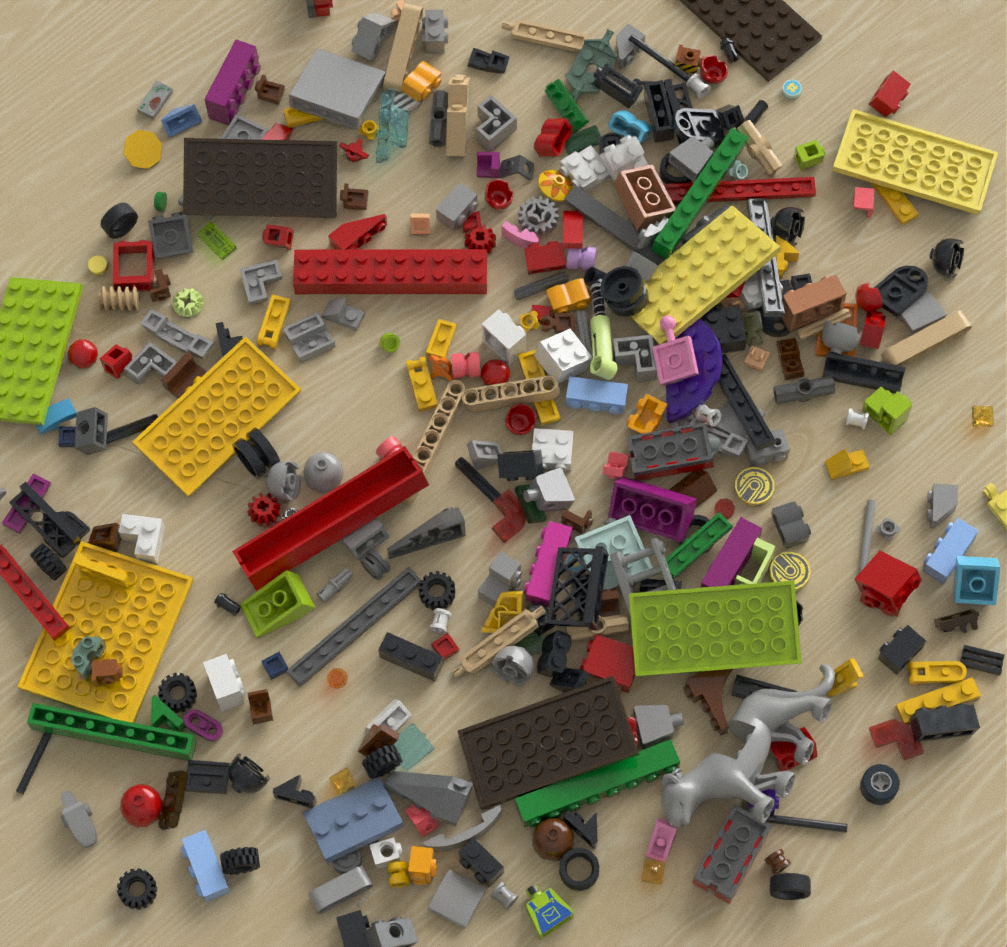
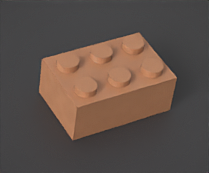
M653 164L620 171L613 183L637 231L643 228L647 229L650 224L655 225L657 221L661 222L664 216L670 219L676 210Z
M837 275L825 276L816 283H807L802 288L790 290L783 295L785 313L782 319L789 332L810 325L843 309L847 293Z

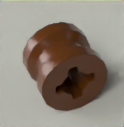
M782 849L773 852L764 860L766 864L771 866V872L774 875L780 873L791 864L790 860L784 857Z

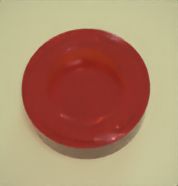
M725 498L718 500L715 504V514L720 512L726 519L731 518L735 511L734 503Z

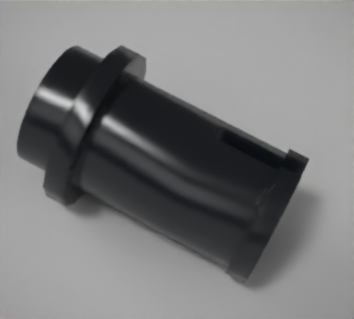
M727 38L720 42V49L724 51L728 62L733 63L732 59L736 62L740 57L733 46L734 42Z
M220 593L214 601L217 604L216 607H222L233 616H236L242 605L228 598L226 593Z

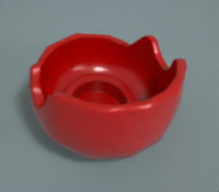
M709 55L702 59L700 75L703 80L710 84H720L727 78L728 68L725 65V61L720 62L716 55Z
M501 179L491 180L485 190V200L491 208L502 210L512 204L513 191L510 190L507 181Z
M870 283L859 285L855 293L857 305L865 312L876 311L882 308L883 305L879 290L877 288H870Z
M79 339L70 345L68 351L70 364L81 369L91 367L96 363L98 349L92 342L86 339Z
M500 359L489 360L481 369V378L487 386L507 383L511 375L509 366Z
M522 403L512 406L505 417L507 430L519 436L528 434L536 422L534 410L529 405Z

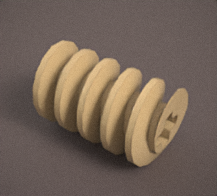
M103 286L98 295L99 311L102 310L103 306L106 311H109L111 306L114 311H117L118 307H120L121 311H125L126 306L129 311H133L134 306L139 311V292H137L136 287H133L132 292H130L128 286H126L124 292H122L120 286H118L116 292H114L113 286H110L109 292H107L105 286Z

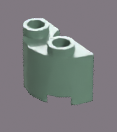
M86 636L74 648L72 663L79 676L86 682L92 674V660L100 659L107 647L102 638Z

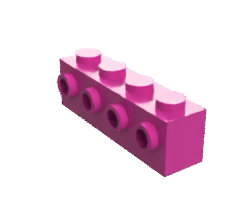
M549 521L547 527H543L541 534L543 542L542 545L537 546L535 557L538 558L536 564L532 563L529 575H532L530 582L526 581L523 593H526V601L535 602L536 604L542 601L545 606L549 607L558 547H569L572 527ZM563 554V559H562V562H563V563H564V559H565L566 554Z

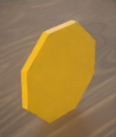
M137 129L125 138L123 155L132 167L149 169L160 161L162 143L154 132Z

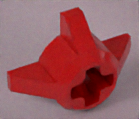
M358 138L356 143L347 145L341 142L339 145L346 152L348 160L352 162L369 157V154L362 150L363 140Z

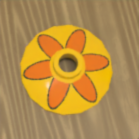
M546 170L539 176L538 187L546 197L554 201H564V198L573 189L571 180L557 170Z

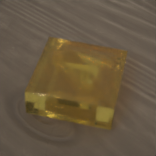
M973 406L972 425L976 427L994 426L993 406Z
M347 767L329 777L338 796L357 787Z
M644 859L641 881L662 885L666 862Z

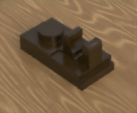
M970 609L934 619L935 627L943 632H950L955 630V627L960 626V630L963 633H967L966 626L969 622L972 629L977 630L979 612Z

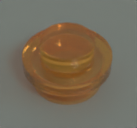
M335 668L328 673L327 681L332 688L339 689L346 685L348 676L343 669Z

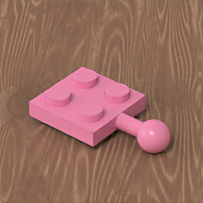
M664 316L660 320V327L666 332L667 342L652 347L659 382L663 386L699 375L692 339L690 336H685L675 340L673 329L676 322L671 316Z

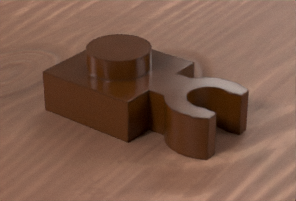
M554 313L553 318L544 315L540 319V322L548 323V326L545 325L541 328L543 332H548L551 329H554L555 334L571 329L573 333L576 331L573 313Z

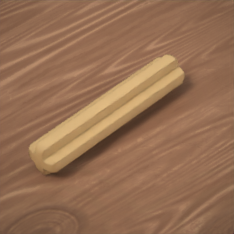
M844 308L797 330L798 338L804 340L822 332L825 321H831L830 325H836V322L841 323L850 319V311Z

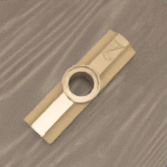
M750 120L744 122L736 129L748 137L746 148L749 155L760 163L768 176L783 166L771 150L772 146L765 136L760 135Z
M626 614L608 617L599 616L598 625L602 627L599 631L589 630L588 627L565 626L566 634L571 635L572 642L590 638L594 639L596 634L604 637L629 632Z

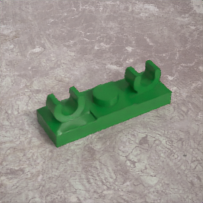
M560 79L546 86L545 93L562 118H566L571 124L573 133L576 134L589 123V120Z

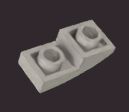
M664 216L661 222L657 221L655 225L650 224L647 230L643 228L638 236L640 242L637 248L641 249L653 244L669 219Z

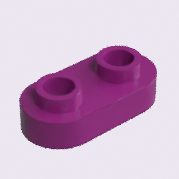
M197 709L186 713L184 723L190 731L210 742H215L222 737L223 728L220 722ZM194 719L199 720L197 724H192ZM215 729L216 733L211 735L209 731Z

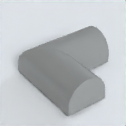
M149 342L124 368V372L132 381L138 384L152 369L164 377L177 362Z

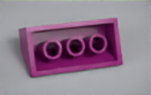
M624 476L614 482L608 518L619 520L630 515L635 528L681 542L694 517L697 499Z

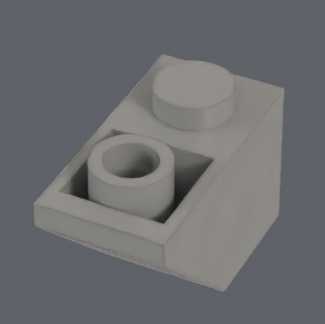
M627 24L616 36L618 64L621 70L626 65L632 63L637 53L642 52L640 48L628 40L631 34L645 43V35L630 24Z
M934 483L932 489L928 490L927 502H930V509L927 510V521H930V528H935L955 511L958 504V485Z

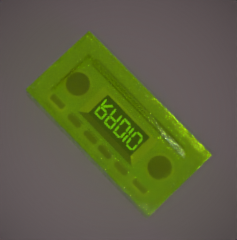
M212 221L197 232L198 237L221 260H224L237 249L236 245Z

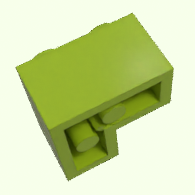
M880 387L864 401L862 410L869 413V416L891 436L907 421L912 404L907 396L899 392L893 395L890 391Z

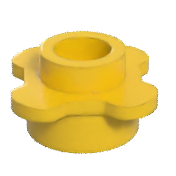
M366 120L358 131L360 135H365L368 140H373L375 135L381 131V127L372 120Z
M536 311L520 316V322L525 332L540 328Z

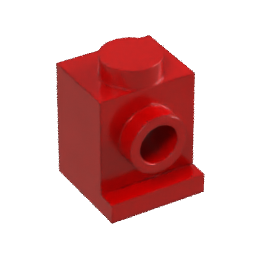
M267 224L262 235L263 243L268 246L291 249L294 230L285 226Z
M117 344L100 357L104 371L119 379L120 373L132 361V353L127 348H122Z

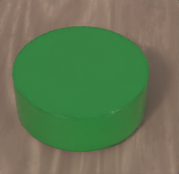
M157 192L154 197V208L157 211H164L167 206V194L165 192Z

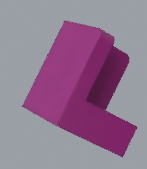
M477 152V177L499 178L500 152Z

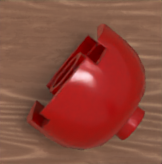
M137 784L129 787L124 792L120 801V810L124 819L130 825L147 827L158 820L163 810V802L159 793L153 787L146 784Z

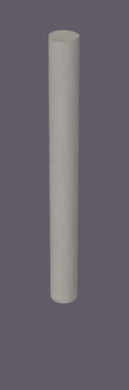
M874 500L867 501L859 573L868 564L875 510Z

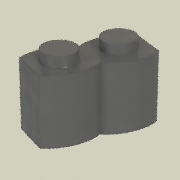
M794 501L772 508L771 515L785 549L808 542L811 530L809 525L805 524L802 520L804 513L801 506H797Z

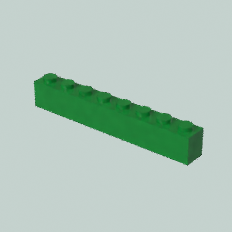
M731 128L654 240L651 251L664 259L670 257L744 149L748 139L747 136Z
M32 703L27 720L31 730L186 761L192 760L197 743L192 734Z
M671 739L639 751L640 755L515 798V806L523 826L535 827L542 820L558 818L561 816V813L569 810L571 812L577 811L581 808L580 806L587 803L589 805L595 804L606 795L613 797L618 795L619 791L623 789L632 790L638 787L639 783L647 781V783L653 782L662 774H671L680 767L681 762Z

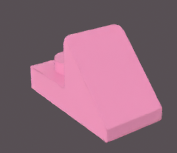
M658 817L645 856L665 863L677 828L672 827L669 821Z

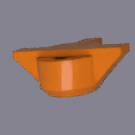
M430 355L428 359L433 363V373L430 375L432 379L436 376H445L451 382L453 374L450 360L445 357L439 358Z

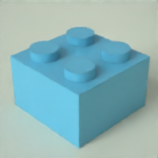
M956 556L952 593L955 603L996 605L1000 575L998 558Z

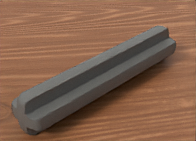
M563 271L514 289V296L516 300H520L551 287L567 283L569 281L568 275Z

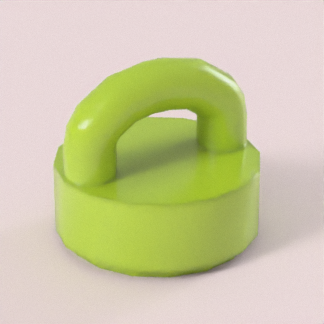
M385 333L378 345L382 350L392 353L399 348L400 340L393 333Z

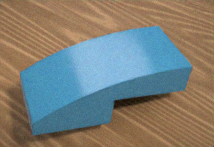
M70 399L62 400L48 407L44 425H36L40 435L58 429L59 423L77 417Z

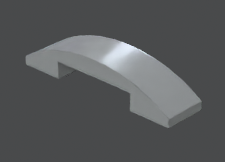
M153 309L148 312L140 323L142 327L165 343L184 353L188 352L197 358L204 359L214 345L213 341L200 334L194 335L168 321L166 316Z
M690 415L682 420L673 422L671 428L698 424L699 422L696 417ZM707 426L708 433L717 437L720 441V451L717 453L731 457L741 456L749 443L748 439L734 433L728 435Z
M500 805L482 813L481 824L448 840L441 833L423 842L424 847L433 848V852H443L463 847L472 838L479 839L499 820L502 815Z

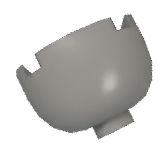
M825 321L822 340L827 347L831 348L830 352L842 354V352H850L858 346L862 331L857 332L858 328L844 323L836 322V325H830L831 321Z
M319 452L310 456L305 463L303 471L307 485L312 490L315 489L322 493L330 492L337 488L344 475L341 462L335 455L329 452Z
M278 462L268 471V474L265 476V485L273 497L284 501H294L293 497L299 495L301 475H297L296 469H299L296 462Z
M506 646L502 648L492 661L493 672L504 682L508 683L510 680L516 682V686L528 683L534 668L531 655L525 648L520 646Z

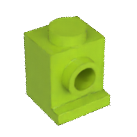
M817 140L796 146L794 153L801 172L805 171V168L823 163L825 156L824 148L819 145Z

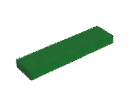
M720 512L666 558L673 580L733 528V525Z

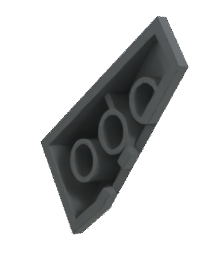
M458 507L444 509L387 548L389 559L466 536L464 517Z
M391 771L384 786L403 799L409 798L415 802L417 808L426 809L431 813L430 816L432 818L456 827L469 802L473 783L454 776Z

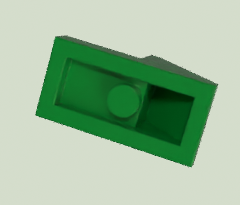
M154 695L151 703V726L159 728L165 722L172 731L176 729L182 732L186 728L184 721Z

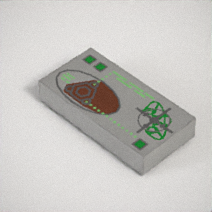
M156 81L137 108L138 113L154 120L172 94L173 89Z

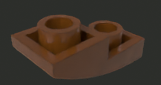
M796 338L777 341L776 344L784 379L804 377V369Z

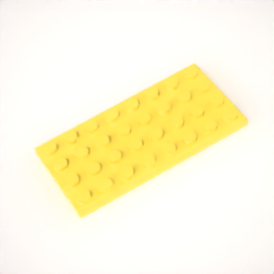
M853 109L832 171L979 215L998 152Z
M732 205L670 255L668 259L659 264L649 281L643 279L649 294L648 302L640 312L628 317L647 335H652L653 340L658 345L666 343V332L660 327V320L664 316L674 318L676 325L673 332L676 338L782 251L781 247Z

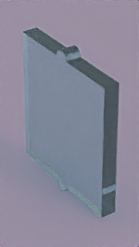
M414 723L399 733L398 741L393 744L403 759L401 766L406 772L434 750V747L426 739V734H422Z

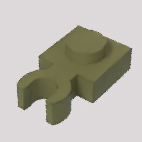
M757 310L742 314L745 335H748L746 338L747 345L749 347L753 346L752 340L757 338V343L761 345L763 340L758 335V332L763 331L760 312Z

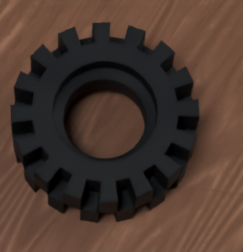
M43 543L30 554L34 562L54 581L67 570L59 557Z
M436 571V574L429 572L428 577L427 575L423 576L424 580L420 581L418 588L422 604H425L426 608L431 607V610L435 608L442 609V607L448 608V604L451 605L453 603L456 593L452 578L450 576L447 577L445 572L440 574L439 571ZM439 584L444 587L445 592L441 597L430 595L429 590L433 585Z
M173 673L172 677L167 675V679H163L161 681L162 685L158 687L159 698L172 711L174 710L175 713H179V710L185 712V708L188 707L190 709L192 707L191 704L196 702L197 690L194 682L189 676L186 675L185 677L183 673H180V675ZM175 686H182L185 689L184 697L179 700L170 697V691Z
M395 745L384 746L382 749L379 748L377 749L378 751L372 752L371 755H368L363 760L362 765L369 778L383 777L384 774H389L391 770L394 771L396 767L401 765L403 759Z
M254 847L230 849V851H224L220 855L222 873L244 874L260 868L258 849Z
M133 868L130 869L131 872L127 873L126 871L123 873L125 875L123 878H119L120 883H117V893L125 906H129L130 909L136 908L141 910V907L145 909L148 907L147 904L153 903L152 899L157 896V886L154 878L148 871H142L141 868L134 870ZM137 881L144 883L145 891L141 896L135 897L130 894L129 888L132 883Z

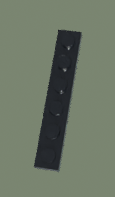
M723 354L722 370L718 381L719 386L756 450L759 451L774 445V436L726 354Z

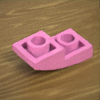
M507 221L501 225L502 236L517 246L528 248V245L539 244V238L534 232H529L525 228L520 233V230L515 225H511Z

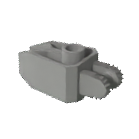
M70 791L62 792L61 800H63L62 802L66 808L62 810L63 816H61L64 826L66 828L70 827L76 840L85 848L97 843V833L90 819L92 811L87 803L83 804L81 801L77 802Z

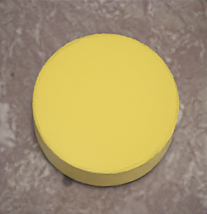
M94 256L88 261V268L93 275L100 276L107 271L108 264L104 257Z

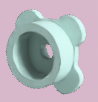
M735 160L733 167L729 169L728 173L734 177L735 181L742 180L748 175V168L745 164H741L740 160Z

